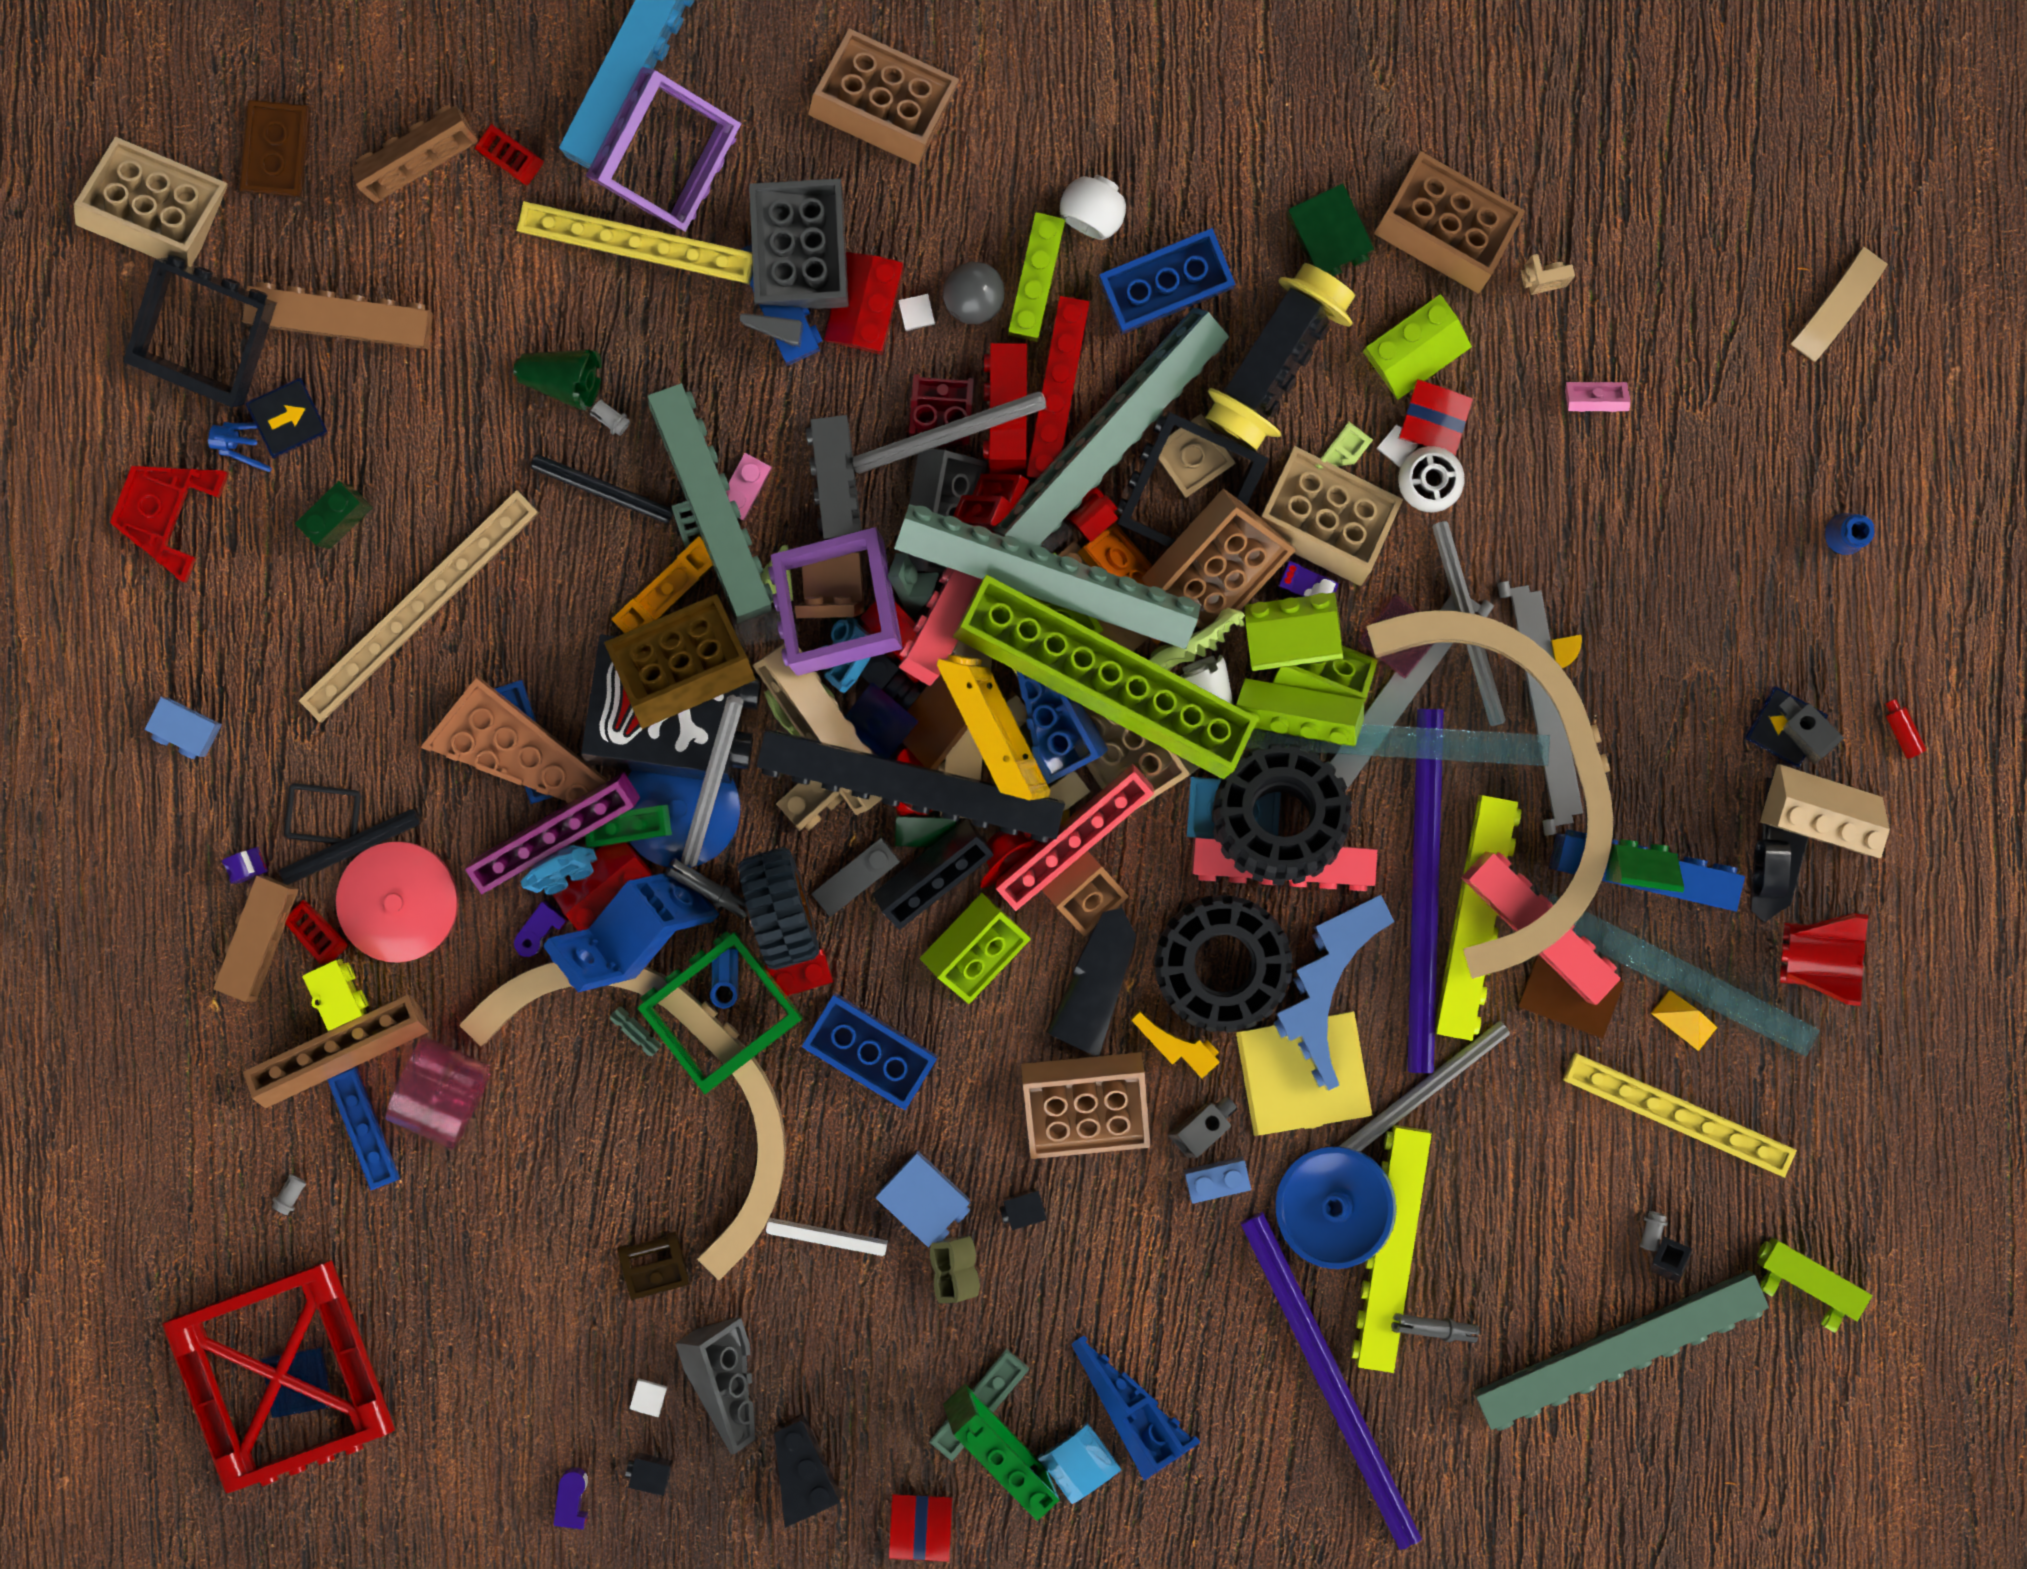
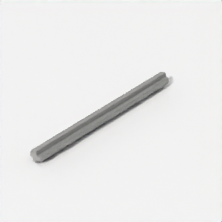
M1036 392L853 457V468L856 473L860 474L1046 408V399L1042 392Z
M1447 521L1435 523L1432 528L1456 611L1475 614ZM1466 644L1489 724L1491 726L1503 724L1506 719L1485 648Z
M734 695L728 696L682 854L681 862L690 867L696 866L743 707V699Z
M1501 1021L1494 1024L1434 1071V1073L1430 1074L1339 1145V1147H1347L1357 1151L1363 1150L1509 1036L1508 1028Z

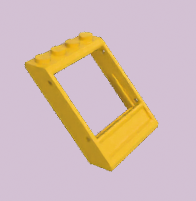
M948 654L947 659H938L937 667L1000 793L1030 801L1049 797L1051 791L990 668L981 665L982 659L966 655ZM988 683L992 684L991 689L988 688ZM1025 753L1028 754V759L1023 758Z

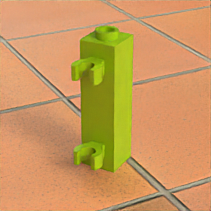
M1771 1237L1769 1242L1765 1241L1758 1251L1757 1256L1759 1260L1757 1263L1769 1270L1759 1284L1761 1290L1773 1296L1783 1278L1828 1304L1831 1308L1825 1314L1820 1324L1834 1333L1838 1330L1844 1315L1858 1322L1873 1296Z

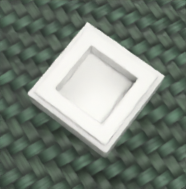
M928 294L899 300L905 331L935 325Z
M1396 424L1376 449L1400 468L1404 460L1417 448L1418 444L1398 439L1401 427Z
M639 1378L630 1409L659 1417L667 1386Z

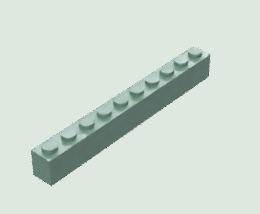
M1193 308L1026 490L1012 511L1000 523L994 526L992 530L1003 537L1011 536L1029 546L1041 547L1042 542L1051 533L1059 529L1062 520L1071 511L1080 506L1082 498L1091 489L1100 484L1102 476L1112 466L1120 462L1123 453L1132 444L1140 440L1143 431L1152 422L1159 419L1163 409L1172 400L1181 395L1183 387L1192 378L1201 373L1203 365L1212 356L1221 351L1224 342L1229 336L1208 311Z
M909 504L894 547L895 550L983 579L987 574L1023 594L1183 649L1187 648L1199 618L1201 604L1195 603L1188 597L1174 596L1166 593L1159 587L1145 586L1137 583L1130 577L1116 576L1108 573L1101 567L1087 566L1079 563L1072 557L1058 556L1050 553L1043 547L1029 546L1021 543L1014 537H1003L990 532L985 527H974L961 522L956 517L934 513L924 506Z
M1748 1270L1473 1391L1487 1425L1491 1430L1496 1428L1497 1431H1501L1511 1427L1514 1424L1513 1420L1523 1416L1527 1419L1542 1412L1541 1408L1545 1406L1564 1404L1569 1400L1568 1396L1577 1392H1580V1394L1589 1393L1597 1388L1596 1384L1604 1380L1608 1382L1616 1381L1625 1375L1624 1372L1635 1367L1636 1370L1648 1367L1652 1364V1359L1661 1355L1664 1358L1673 1356L1680 1352L1679 1347L1689 1343L1691 1345L1700 1344L1708 1339L1707 1335L1711 1333L1730 1331L1735 1328L1736 1322L1746 1319V1321L1757 1319L1763 1315L1762 1311L1768 1309L1769 1306L1755 1274Z

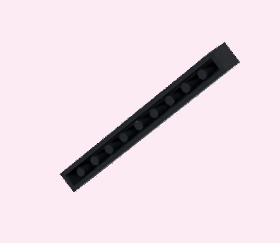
M765 728L756 766L762 768L761 773L764 775L779 777L780 773L791 775V781L809 785L810 780L822 783L821 788L834 792H839L841 787L852 790V796L869 799L870 795L882 797V803L892 806H899L900 802L911 804V810L929 814V810L932 809L942 812L941 817L954 821H959L961 816L971 819L970 824L983 828H988L990 823L1001 826V832L1018 835L1019 831L1031 833V839L1041 842H1048L1049 838L1057 839L1065 807L1063 800L1047 797L1030 801L1000 793L997 785L767 728Z

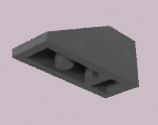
M882 837L815 890L812 895L829 917H831L901 860Z

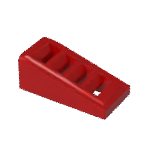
M490 124L474 147L475 150L526 186L530 184L544 163L542 159L493 124ZM497 136H499L501 138L500 141L495 146L493 151L490 153L488 149L491 147ZM509 143L510 147L500 160L498 157ZM520 151L521 153L519 154L515 162L512 164V166H508L514 158V156L516 155V153Z
M302 900L289 913L285 925L319 964L326 965L333 962L349 946L342 936L306 900ZM307 913L309 917L298 927L296 923ZM315 923L317 926L306 935L305 932ZM324 933L325 936L315 944L313 941L320 934ZM330 942H332L324 951H322Z

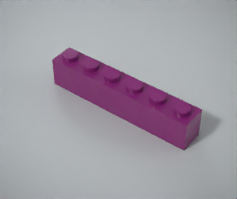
M625 772L475 857L465 870L482 895L630 810L636 805L640 796Z

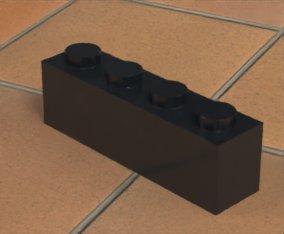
M965 819L872 893L882 913L899 930L994 856L985 838L970 824L971 822L968 819Z

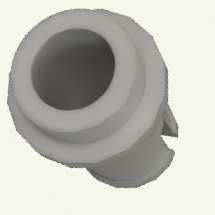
M602 399L594 405L591 410L592 412H590V416L611 429L610 433L612 435L616 433L621 436L630 424L625 413L621 415Z
M289 1174L279 1195L273 1197L272 1201L274 1203L272 1208L284 1215L294 1211L295 1207L293 1205L307 1183Z
M1649 1211L1648 1216L1644 1217L1646 1225L1640 1247L1651 1251H1658L1663 1228L1668 1225L1666 1215Z

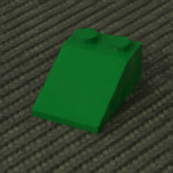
M1620 839L1619 845L1611 844L1605 880L1683 893L1684 883L1677 853L1668 852L1669 846L1651 843L1650 849L1638 848L1639 841Z

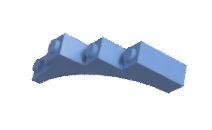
M1378 895L1313 927L1316 933L1312 935V938L1318 950H1325L1327 955L1294 970L1297 977L1293 978L1294 984L1300 995L1306 993L1308 998L1275 1013L1278 1020L1274 1021V1025L1280 1037L1286 1036L1288 1041L1298 1037L1301 1038L1302 1042L1298 1043V1046L1305 1060L1311 1058L1316 1068L1311 1072L1319 1087L1325 1086L1328 1091L1339 1086L1331 1064L1327 1040L1328 1013L1333 992L1344 968L1357 950L1373 935L1394 923L1382 895Z

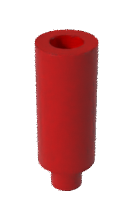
M1896 698L1886 702L1885 705L1889 713L1885 716L1906 759L1925 752L1927 749L1906 706L1900 707Z

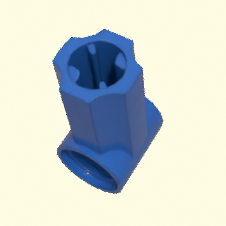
M737 948L727 949L712 961V989L710 998L712 1003L718 1008H729L739 998V951ZM720 986H728L732 990L733 997L731 1001L723 1002L717 997V990Z

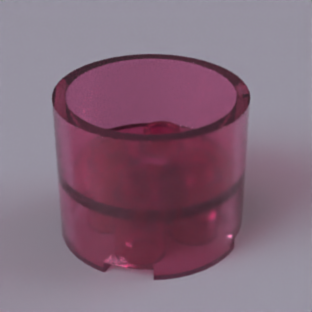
M424 1036L416 1046L397 1083L387 1108L385 1120L454 1150L465 1133L466 1129L464 1126H467L473 1112L478 1107L491 1074L488 1072H490L492 1066Z

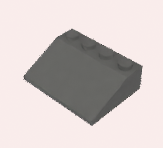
M841 178L749 184L755 304L814 309L849 307L844 199Z

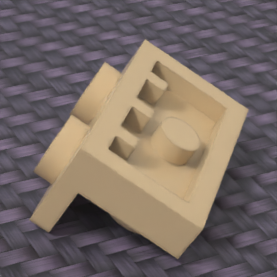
M1538 254L1532 255L1524 265L1525 269L1521 270L1523 285L1525 288L1529 287L1531 295L1567 287L1575 277L1573 265L1564 266L1563 262L1549 264L1542 271Z
M810 780L809 785L798 783L776 805L799 831L804 827L809 831L821 820V817L818 815L826 807L833 810L844 799L841 793L821 788L822 783Z

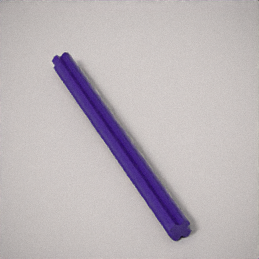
M1417 709L1408 1071L1411 1073H1434L1444 709Z
M1263 1212L1243 1220L1240 1224L1399 1550L1417 1544L1422 1538Z

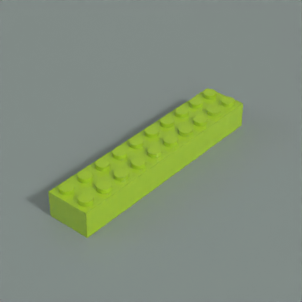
M987 574L978 584L953 635V638L1223 780L1234 772L1258 720L1252 714Z

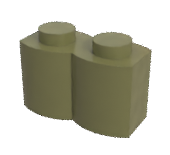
M958 1236L933 1242L930 1247V1260L936 1273L934 1277V1291L938 1302L958 1303L978 1296L980 1283L978 1273L974 1267L976 1251L972 1238L970 1236Z

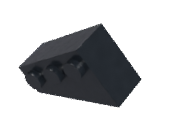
M801 1414L777 1425L774 1436L784 1526L786 1528L839 1504L842 1495L805 1415Z

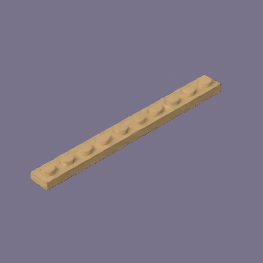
M516 490L323 676L299 702L322 723L535 518L539 512Z

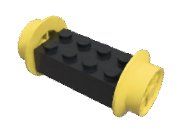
M1308 263L1302 265L1295 278L1280 277L1278 280L1281 286L1288 292L1225 389L1226 394L1213 388L1208 390L1214 405L1205 417V420L1227 437L1253 451H1257L1266 436H1281V432L1268 422L1267 418H1272L1277 413L1280 407V398L1285 391L1289 392L1294 386L1297 379L1295 375L1301 365L1305 367L1313 355L1312 348L1317 340L1321 341L1326 336L1330 327L1328 325L1329 321L1332 320L1347 327L1352 325L1346 310L1353 301L1355 294L1335 277Z

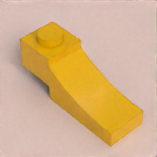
M1140 1010L1130 1018L1172 1065L1182 1057L1203 1078L1220 1063L1215 1057L1219 1051L1208 1039L1202 1043L1199 1038L1189 1041L1177 1037L1154 1024Z

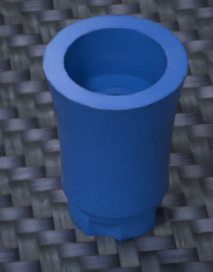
M1838 514L1828 522L1825 529V539L1828 546L1834 552L1841 555H1851L1858 552L1862 547L1868 545L1874 537L1873 522L1868 517L1860 514ZM1852 527L1855 528V530H1856V536H1855V537L1852 535V532H1853V530L1851 529Z

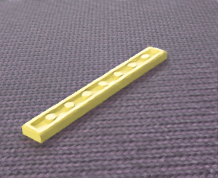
M523 201L516 230L520 233L750 285L753 273L752 252Z
M1575 1052L1562 1079L1784 1178L1797 1151L1794 1148Z

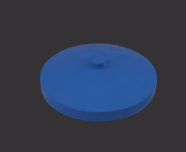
M632 770L628 779L640 798L630 810L668 805L672 835L632 841L630 843L638 853L649 861L664 867L674 868L669 864L674 858L681 862L704 780ZM733 777L731 784L720 783L696 866L718 856L729 845L737 831L741 815V802Z
M1325 1147L1303 1155L1286 1171L1277 1191L1276 1217L1284 1239L1301 1258L1323 1268L1344 1269L1364 1263L1384 1247L1393 1231L1396 1220V1198L1388 1176L1372 1158L1360 1151L1347 1147Z

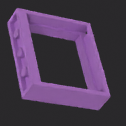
M642 67L586 177L669 226L686 232L691 220L696 218V210L701 201L709 194L710 184L715 174L723 167L724 157L729 147L737 140L734 137L742 123L656 70ZM658 88L717 123L671 214L611 179Z
M876 527L771 554L772 566L768 567L771 582L773 585L775 584L777 592L773 594V602L776 611L780 612L781 621L777 622V627L781 639H784L785 649H782V658L785 666H790L797 676L903 649L892 584L887 577L889 567L884 539ZM867 549L881 632L799 653L786 570Z

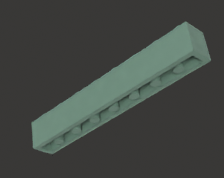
M681 383L648 395L649 409L736 624L771 612L773 592L769 583L763 584L759 575L763 573L762 565L758 556L752 557L748 547L752 545L751 538L746 528H740L737 520L741 518L739 508L735 500L729 501L726 491L730 490L728 481L724 473L718 474L715 466L716 463H719L714 447H708L705 442L704 436H707V430L702 418L696 419L692 410L696 408V403L691 391L685 392Z

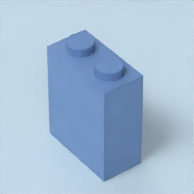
M918 1150L881 1188L875 1197L928 1248L933 1242L943 1241L949 1234L946 1228L954 1220L959 1223L970 1211L967 1207L970 1204V1199Z

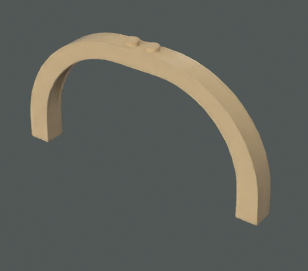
M1435 610L1415 612L1368 625L1366 627L1376 658L1416 646L1442 642L1475 645L1505 656L1527 671L1542 686L1559 713L1586 801L1587 837L1580 865L1564 894L1540 918L1515 933L1463 949L1472 979L1521 964L1549 948L1572 928L1594 898L1605 873L1613 838V810L1611 794L1605 774L1610 771L1606 754L1600 755L1596 743L1602 742L1597 725H1590L1582 700L1560 665L1532 639L1501 622L1471 613Z
M550 962L511 979L496 989L459 1026L482 1046L528 1003L544 994L561 988L571 987L557 964ZM645 967L635 979L609 986L624 988L644 995L653 987L659 991L666 986L667 983L664 979L667 976L649 967ZM678 987L658 1003L687 1027L723 1064L745 1048L737 1039L740 1035L738 1031L728 1022L723 1025L715 1017L718 1012L707 1001L702 1004L684 987ZM755 1057L732 1073L741 1086L754 1116L758 1143L754 1180L749 1195L736 1218L697 1259L718 1280L744 1256L764 1229L775 1207L785 1169L786 1143L781 1109L775 1092Z

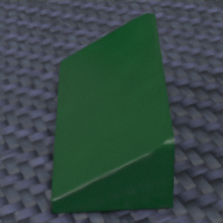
M896 816L895 846L931 847L956 827L957 821L943 817Z

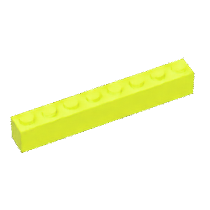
M1478 795L1463 875L1485 851L1494 854L1499 852L1507 859L1508 856H1513L1516 839L1512 838L1513 827H1518L1521 819V809L1517 808L1518 802ZM1463 880L1435 1019V1033L1473 1041L1474 1034L1478 1035L1480 1031L1481 1017L1477 1015L1479 1004L1484 1005L1487 987H1483L1485 975L1472 979L1463 949L1497 939L1499 929L1494 927L1498 914Z
M1393 1125L1391 1132L1387 1131L1385 1135L1384 1149L1388 1150L1387 1162L1382 1161L1380 1167L1388 1176L1394 1190L1396 1220L1393 1231L1384 1247L1365 1262V1268L1370 1269L1368 1281L1363 1280L1361 1299H1365L1363 1311L1358 1310L1356 1328L1360 1329L1359 1340L1353 1341L1351 1358L1355 1359L1358 1368L1394 1373L1400 1333L1393 1332L1391 1324L1392 1322L1399 1323L1398 1320L1393 1319L1394 1314L1400 1313L1403 1315L1432 1134L1429 1130Z

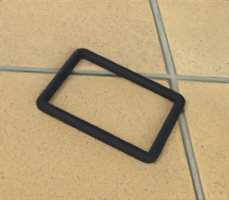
M293 783L289 786L284 827L285 837L331 844L345 840L290 833L295 789L355 796L350 837L357 834L361 800L359 791Z

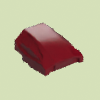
M914 374L909 437L971 416L974 378H968V381L924 378L920 377L919 374ZM970 435L937 447L956 448L969 444Z

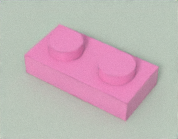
M1566 382L1565 394L1568 411H1629L1630 396L1627 382Z
M744 453L728 483L730 490L726 491L729 501L735 500L741 515L739 519L743 521L772 469L771 466L747 453Z

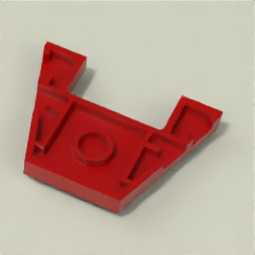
M131 466L110 523L152 556L155 561L175 575L178 580L187 583L197 557L169 547L168 542L189 489L194 488L220 498L229 473L223 470Z

